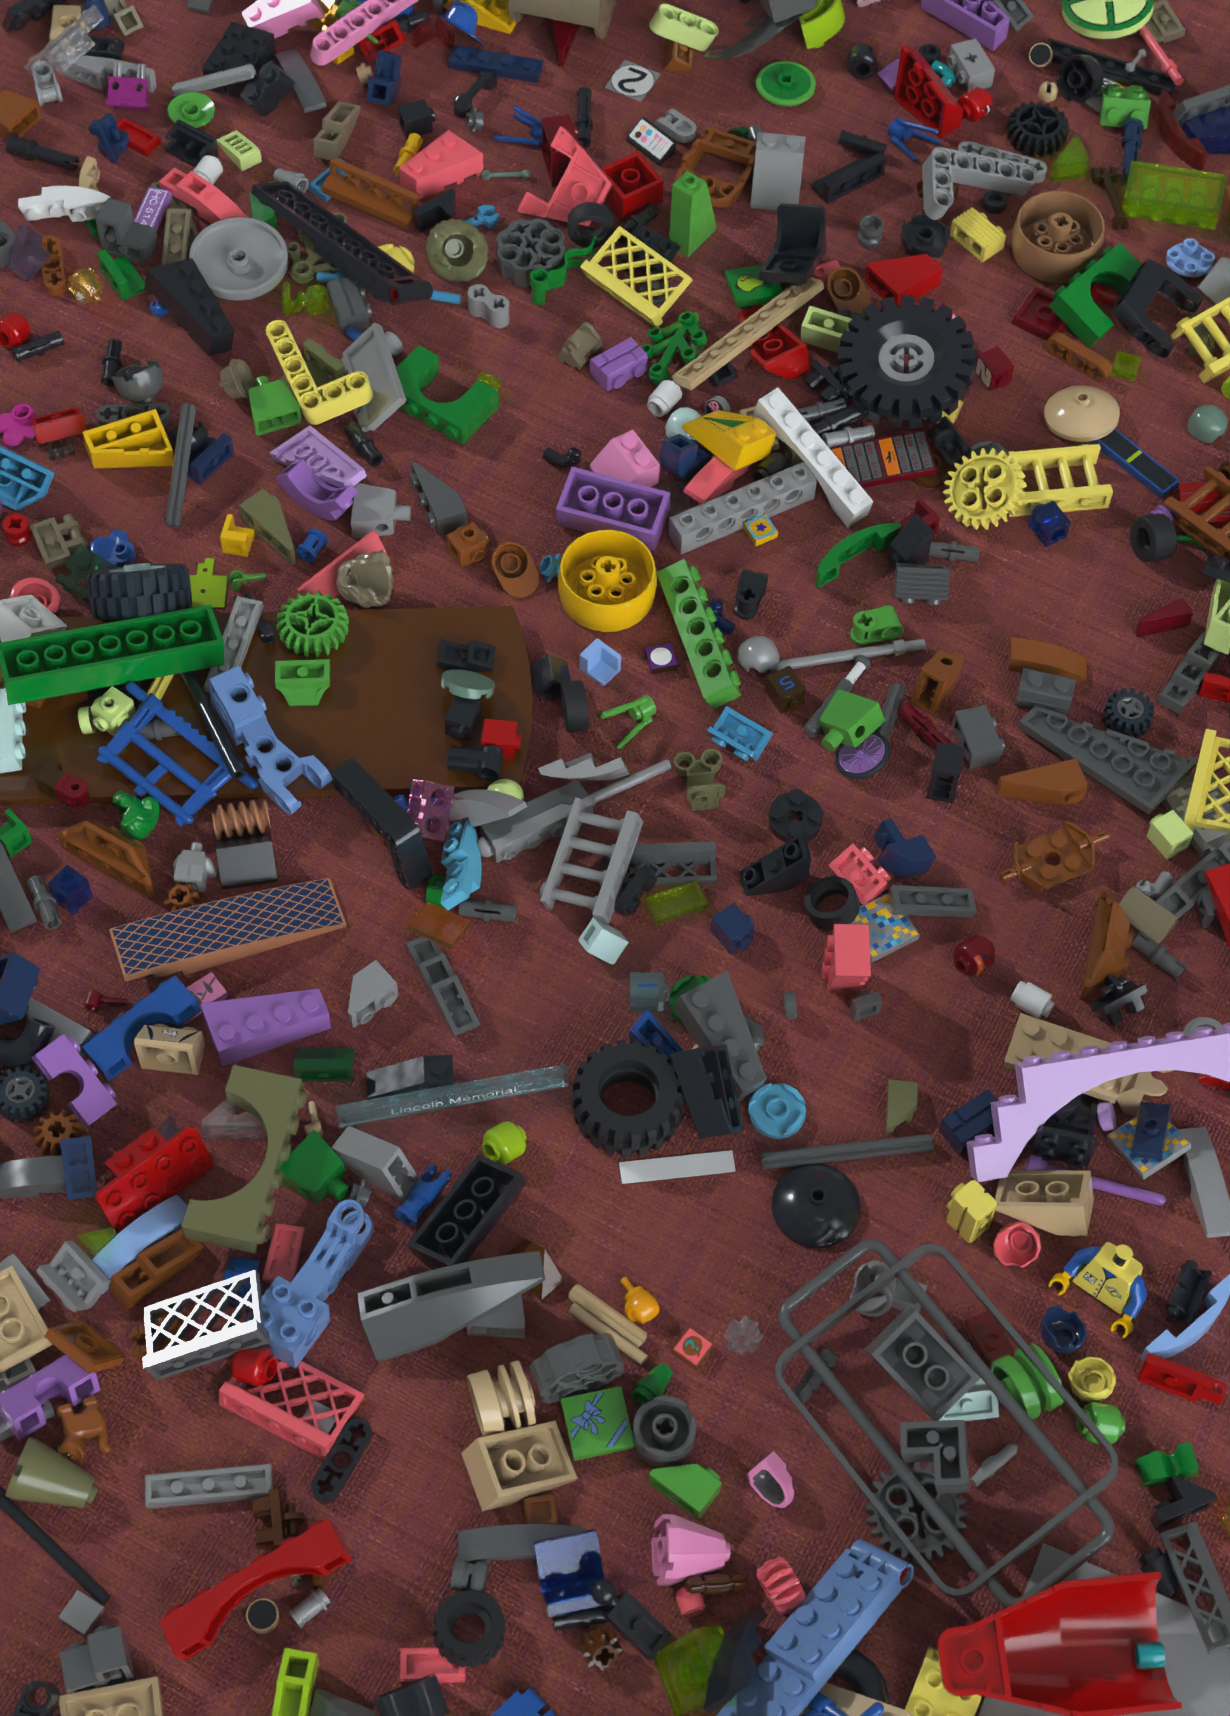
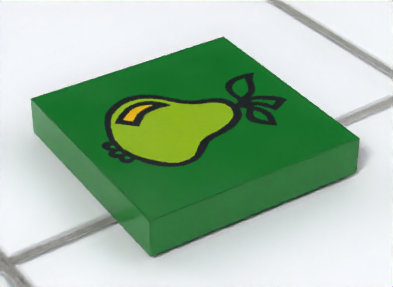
M763 265L725 270V279L736 308L767 304L783 292L780 283L770 284L767 281H759V271Z

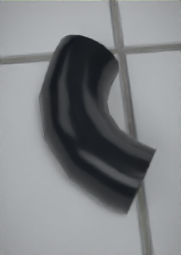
M28 1017L24 1028L17 1037L11 1038L5 1034H0V1064L16 1067L32 1062L33 1059L31 1057L48 1045L56 1027L41 1019Z
M853 1649L831 1677L844 1679L853 1687L857 1694L890 1705L887 1683L878 1667L860 1651Z

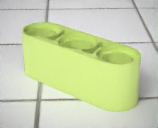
M669 4L660 5L649 22V27L655 34L699 51L707 50L718 34V28L712 21Z

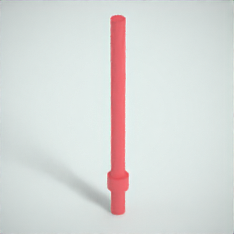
M1144 25L1137 31L1161 63V69L1165 75L1170 76L1175 85H1181L1184 79L1177 71V65L1172 59L1167 57Z

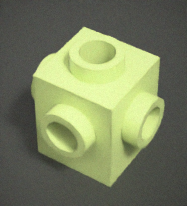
M113 686L103 696L98 697L90 707L93 717L92 722L95 727L102 732L107 731L112 736H115L123 726L124 721L129 722L136 712L133 700Z

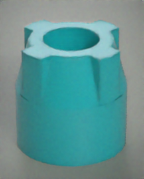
M1161 1641L1134 1643V1657L1137 1669L1165 1667V1649Z

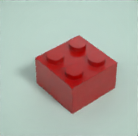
M638 151L601 167L602 171L613 182L605 200L622 220L632 214H637L648 203L654 206L663 201L664 181Z

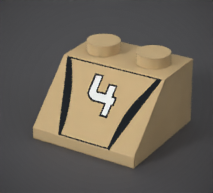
M155 1024L153 1026L144 1025L135 1037L134 1045L141 1069L199 1075L205 1047L202 1031L192 1027L178 1029L170 1028L164 1024Z

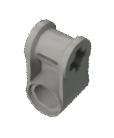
M45 60L35 62L32 66V74L39 106L57 100L59 103L63 102L59 83L56 80L51 63Z

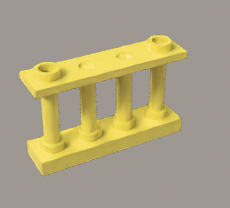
M1230 297L1192 319L1185 317L1176 324L1177 329L1171 335L1174 340L1185 334L1205 362V369L1199 375L1203 383L1230 369V343L1212 319L1214 316L1222 313L1230 324ZM1203 323L1224 352L1222 354L1223 357L1220 359L1213 357L1193 328Z
M1100 444L1018 452L1009 451L1015 462H1018L1021 466L1020 470H1034L1039 491L1025 492L1024 488H1022L1021 490L1026 494L1025 497L1018 498L1022 506H1014L1013 510L1016 514L1008 513L1009 517L1109 508L1113 494L1111 484L1099 485L1094 468L1101 449ZM1083 465L1089 486L1074 487L1069 466ZM1059 468L1064 488L1049 489L1044 469Z

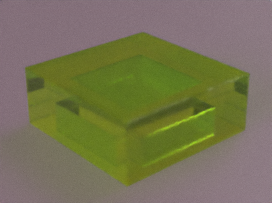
M1117 351L1111 376L1135 381L1141 357Z

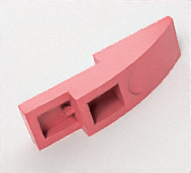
M174 167L159 181L160 189L170 190L174 197L197 209L198 216L211 224L234 217L248 218L223 192L193 171L185 174Z

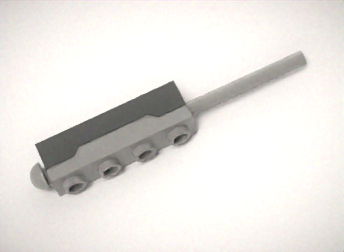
M666 759L589 795L577 779L526 803V808L511 817L480 825L481 838L477 842L480 854L483 857L492 856L495 862L498 863L502 860H510L519 852L528 848H536L549 838L563 835L567 824V810L569 806H573L575 797L580 798L587 807L586 812L593 814V808L596 803L672 769L671 764Z

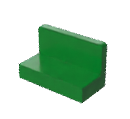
M106 249L97 253L101 272L122 301L146 291L144 289V280L127 256L113 260Z

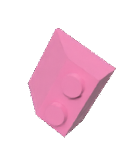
M630 430L611 439L589 465V470L651 487L659 483L660 464L635 431Z

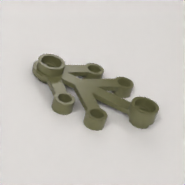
M332 213L347 224V217L343 213ZM298 230V239L304 243L308 257L305 261L302 260L301 249L298 243L291 242L286 245L288 257L293 261V266L290 270L291 279L296 283L305 284L312 281L317 272L337 274L339 272L338 268H333L335 266L331 263L315 265L318 261L323 260L322 256L314 251V241L310 240L308 235H303L305 234L304 232Z

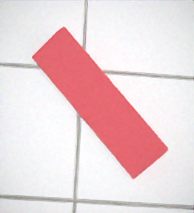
M373 530L298 587L297 593L305 596L308 590L311 595H316L320 591L322 596L330 593L332 599L340 594L336 586L337 571L340 565L348 560L355 559L359 554H370L373 551L379 552L380 550L386 553L377 532Z

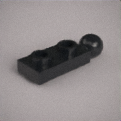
M600 1579L593 1584L591 1596L594 1602L602 1606H609L603 1617L647 1660L652 1661L672 1635L628 1591H622L617 1596L616 1586L608 1579Z

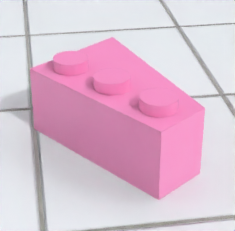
M257 0L242 12L249 27L273 33L274 38L289 33L288 29L299 25L303 27L307 25V21L318 17L322 19L326 17L318 0Z

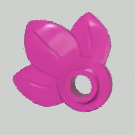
M19 404L12 409V413L0 415V432H4L3 441L6 447L20 444L25 437L28 439L35 438L29 420L30 418L37 417L35 410L29 405Z

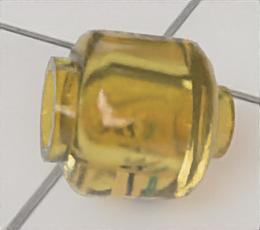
M80 267L67 279L69 281V292L81 304H87L88 302L95 304L104 295L101 292L104 288V282L91 268L83 269Z

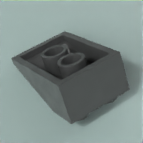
M909 1306L864 1349L881 1369L933 1421H939L980 1379L974 1370L917 1310Z

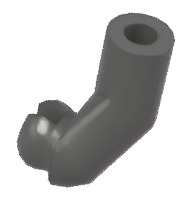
M744 1014L758 1052L760 1046L763 1047L765 1043L763 1029L758 1023Z

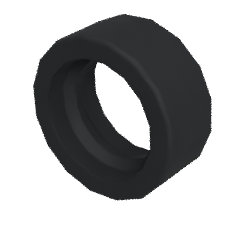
M586 202L577 205L568 214V236L571 241L579 246L589 247L595 235H598L593 248L603 246L613 234V215L604 205ZM584 221H596L603 224V226L594 230H586L579 227L578 224Z
M583 681L562 682L560 684L566 731L588 730V707Z
M838 876L817 880L808 888L804 898V905L811 923L817 928L826 931H833L834 924H851L856 919L860 909V902L853 884L846 878ZM840 894L848 898L846 904L837 911L823 913L816 909L819 902L827 896Z

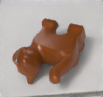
M96 1396L82 1400L83 1406L79 1407L81 1411L79 1414L74 1413L70 1403L57 1407L56 1412L62 1421V1433L64 1436L63 1442L58 1447V1452L70 1461L78 1460L81 1464L83 1463L85 1444L82 1439L97 1437L100 1451L104 1454L111 1451V1447L108 1444L107 1426L104 1416L99 1410Z

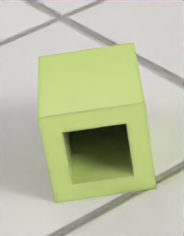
M1171 810L1164 815L1163 813L1156 815L1150 821L1147 837L1168 860L1189 847L1194 833L1176 812Z

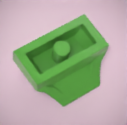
M330 659L275 661V686L282 692L289 706L319 705L324 691L330 687Z

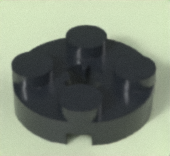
M917 215L912 217L910 222L903 225L901 243L905 248L906 254L909 256L928 254L930 257L937 258L943 255L948 245L950 233L945 223L943 226L938 220H933L927 215ZM922 234H927L928 238H923Z
M793 789L789 793L780 795L772 802L768 813L769 829L776 838L786 843L801 833L805 834L806 840L809 842L820 832L824 815L823 810L814 798L804 794L799 789ZM791 814H798L802 820L800 822L796 819L791 821L789 818H791Z

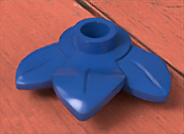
M113 529L109 534V538L99 537L89 544L90 551L97 557L91 566L92 571L115 568L118 564L120 566L129 565L136 558V549L129 542V537L123 530Z

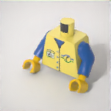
M1106 1242L1101 1248L1092 1246L1080 1249L1063 1267L1065 1271L1055 1274L1049 1283L1050 1288L1053 1282H1061L1063 1288L1058 1295H1062L1069 1286V1279L1073 1277L1072 1282L1120 1315L1124 1312V1316L1111 1325L1112 1333L1118 1329L1119 1324L1124 1326L1125 1333L1122 1338H1125L1133 1331L1134 1327L1131 1320L1137 1317L1147 1297L1144 1279L1141 1277L1142 1264L1132 1258L1133 1251L1129 1246L1121 1244L1116 1247L1111 1242Z

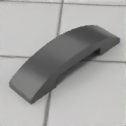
M1230 837L1182 875L1155 902L1174 914L1177 919L1192 908L1194 903L1197 902L1201 891L1209 890L1204 871L1230 863Z
M515 1524L459 1531L458 1558L466 1559L468 1563L476 1564L478 1561L490 1564V1560L554 1558V1562L586 1561L585 1528L553 1524Z

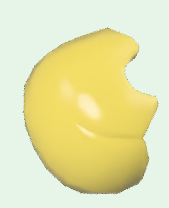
M1087 1357L1074 1362L1070 1372H1068V1381L1073 1394L1080 1400L1089 1403L1102 1402L1111 1395L1116 1384V1375L1111 1365L1102 1358Z

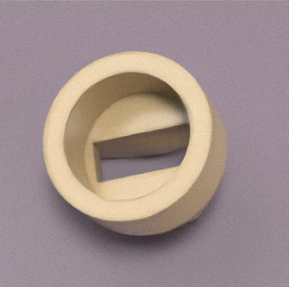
M1048 81L1042 83L1038 92L1039 98L1045 102L1054 101L1058 92L1057 85L1054 82Z

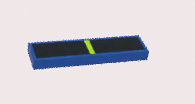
M1114 429L1103 438L1090 441L1094 445L1100 444L1102 452L1161 499L1179 485L1180 480L1117 429Z

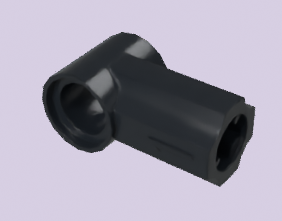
M451 745L448 753L447 770L475 773L483 780L495 781L500 777L504 751L495 745H484L480 749Z

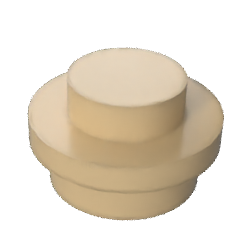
M363 62L361 66L356 67L362 86L368 85L369 78L374 75L371 65L366 66L365 62Z

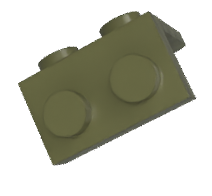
M311 338L303 343L304 361L316 387L345 376L343 362L329 354L323 345L317 344ZM283 375L278 380H282L294 396L285 375Z

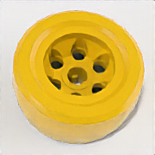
M598 530L577 538L564 552L558 571L559 597L566 613L579 625L601 632H616L628 629L639 623L648 614L653 605L657 588L656 566L650 550L636 537L621 531ZM626 578L629 583H625L622 580ZM599 590L601 591V593L599 595H594L592 591ZM618 591L621 595L613 596L611 593Z

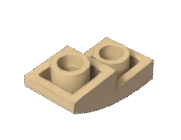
M87 156L81 168L79 187L99 191L96 183L100 178V170H98L96 158Z

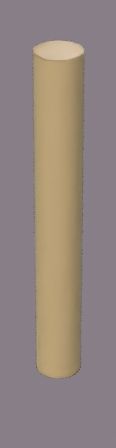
M576 1302L569 1308L568 1313L597 1334L609 1333L613 1335L617 1348L638 1364L643 1365L648 1358L646 1353Z

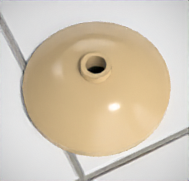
M1085 385L1068 387L1055 393L1047 401L1044 408V420L1047 427L1057 436L1077 442L1094 441L1107 436L1116 428L1120 418L1119 405L1110 394L1099 388Z

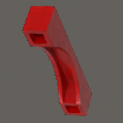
M329 1519L318 1520L309 1525L307 1531L298 1537H290L279 1544V1548L273 1552L255 1557L251 1561V1565L243 1570H236L227 1574L223 1578V1582L215 1587L200 1590L195 1594V1599L185 1605L180 1604L172 1607L166 1612V1616L158 1621L173 1654L185 1661L213 1644L220 1627L229 1613L257 1588L273 1580L291 1575L313 1574L326 1576L353 1560L337 1526Z

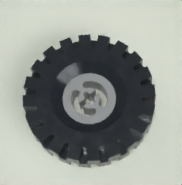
M901 296V305H896L893 297L881 300L879 310L872 303L862 309V318L855 315L848 323V330L844 329L840 338V347H838L839 384H842V392L847 401L853 399L852 407L860 414L869 410L868 419L878 424L886 417L888 418V427L901 428L902 420H908L910 429L922 427V418H927L931 425L942 420V411L950 415L958 409L959 400L964 402L969 394L970 385L973 383L976 348H974V339L971 331L966 332L964 320L959 315L952 319L953 310L942 304L937 310H934L935 300L925 297L922 298L920 305H914V296ZM904 355H909L908 374H903Z

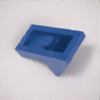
M645 1010L628 1030L630 1044H634V1040L643 1042L642 1046L647 1048L649 1045H653L659 1048L658 1054L666 1053L670 1058V1054L684 1051L649 1010Z

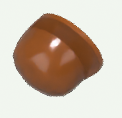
M840 267L834 269L827 276L824 285L825 293L833 301L838 312L850 310L852 313H862V309L870 305V295L861 277L855 270L849 267Z
M509 541L500 544L494 549L490 565L503 590L508 595L516 598H523L532 594L538 586L539 574L525 547L517 542Z

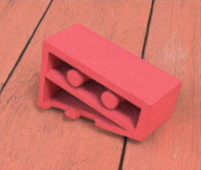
M448 130L399 168L400 187L419 194L420 200L444 190L446 185L454 182L460 184L464 182V178L474 174L480 176L481 172L484 171L483 153Z
M834 924L832 935H827V949L824 951V962H822V979H827V990H862L865 982L868 981V977H871L869 925Z

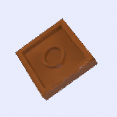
M83 1320L51 1327L44 1336L89 1374L119 1366L126 1357L124 1353Z

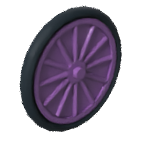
M873 732L858 747L852 748L841 744L835 756L836 767L841 774L849 778L861 779L872 776L879 772L887 763L890 756L889 742L881 734Z

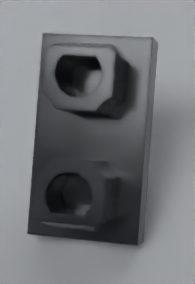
M815 359L810 364L812 371L804 379L806 385L812 391H815L824 384L826 388L819 395L825 403L839 400L840 398H844L847 401L842 392V384H839L838 365L835 366L831 363L826 369Z
M946 416L942 418L937 426L927 432L935 447L938 448L952 467L955 466V463H961L963 461L962 457L967 456L972 451Z
M1110 974L1105 977V987L1100 989L1102 997L1089 1004L1092 1012L1100 1013L1105 1024L1113 1026L1123 1020L1120 1007L1125 1005L1127 1012L1132 1014L1143 1010L1145 1004L1142 995L1148 991L1145 984L1138 986L1132 981L1128 982L1124 976L1118 979L1115 975Z

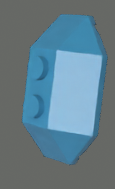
M0 445V497L2 504L20 511L46 496L55 472L30 458Z

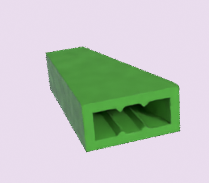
M686 171L672 185L669 240L680 245L681 248L678 252L688 258L716 231L717 226L707 182Z

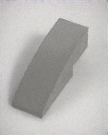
M491 790L462 791L441 802L449 822L468 817L472 827L511 817L527 807L526 802L521 799Z

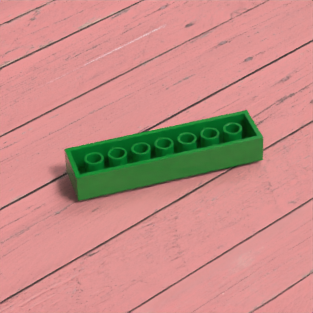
M211 604L0 643V678L8 705L225 665L224 641Z

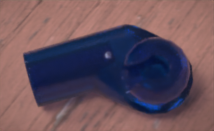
M718 599L711 600L710 605L707 607L712 608L717 618V621L714 622L715 628H719L723 633L731 635L736 624L724 618L722 611L724 604Z

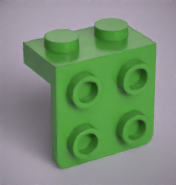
M1106 84V87H1101L1100 94L1103 101L1100 125L1123 127V123L1126 120L1134 118L1141 120L1144 124V129H1147L1151 100L1147 91L1143 90V87L1131 85L1127 89L1120 88V85Z

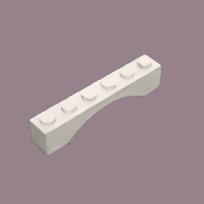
M777 387L759 399L754 416L765 421L777 432L776 437L785 442L805 462L821 485L833 511L849 528L867 516L874 501L783 392Z

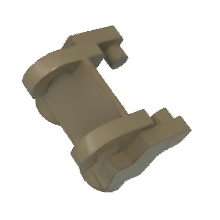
M584 322L564 342L561 347L562 350L556 358L559 362H566L573 369L576 367L580 370L589 360L586 356L590 352L595 355L604 345L601 342L602 338L590 323Z

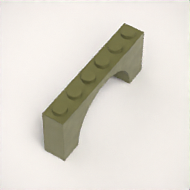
M233 1065L225 1089L228 1104L236 1105L248 1111L264 1127L268 1136L266 1157L257 1175L239 1191L215 1200L202 1201L190 1199L181 1228L186 1239L255 1253L257 1245L262 1244L265 1239L266 1226H264L266 1216H271L274 1209L275 1199L272 1196L275 1188L279 1189L283 1178V1171H280L283 1161L287 1162L291 1152L289 1140L291 1134L296 1135L299 1126L297 1114L299 1108H304L306 1104L307 1091H304L302 1079Z

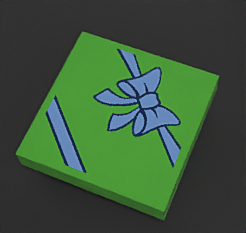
M621 1386L561 1398V1407L574 1461L635 1448Z

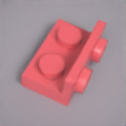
M853 843L828 866L838 877L846 878L853 884L860 903L864 905L874 900L885 889L889 891L892 886L889 881L892 877L882 866L877 869L872 864L875 858L864 846L859 849Z

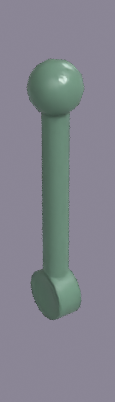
M484 170L481 172L483 180H489L491 177H523L528 179L531 176L529 170L495 173Z

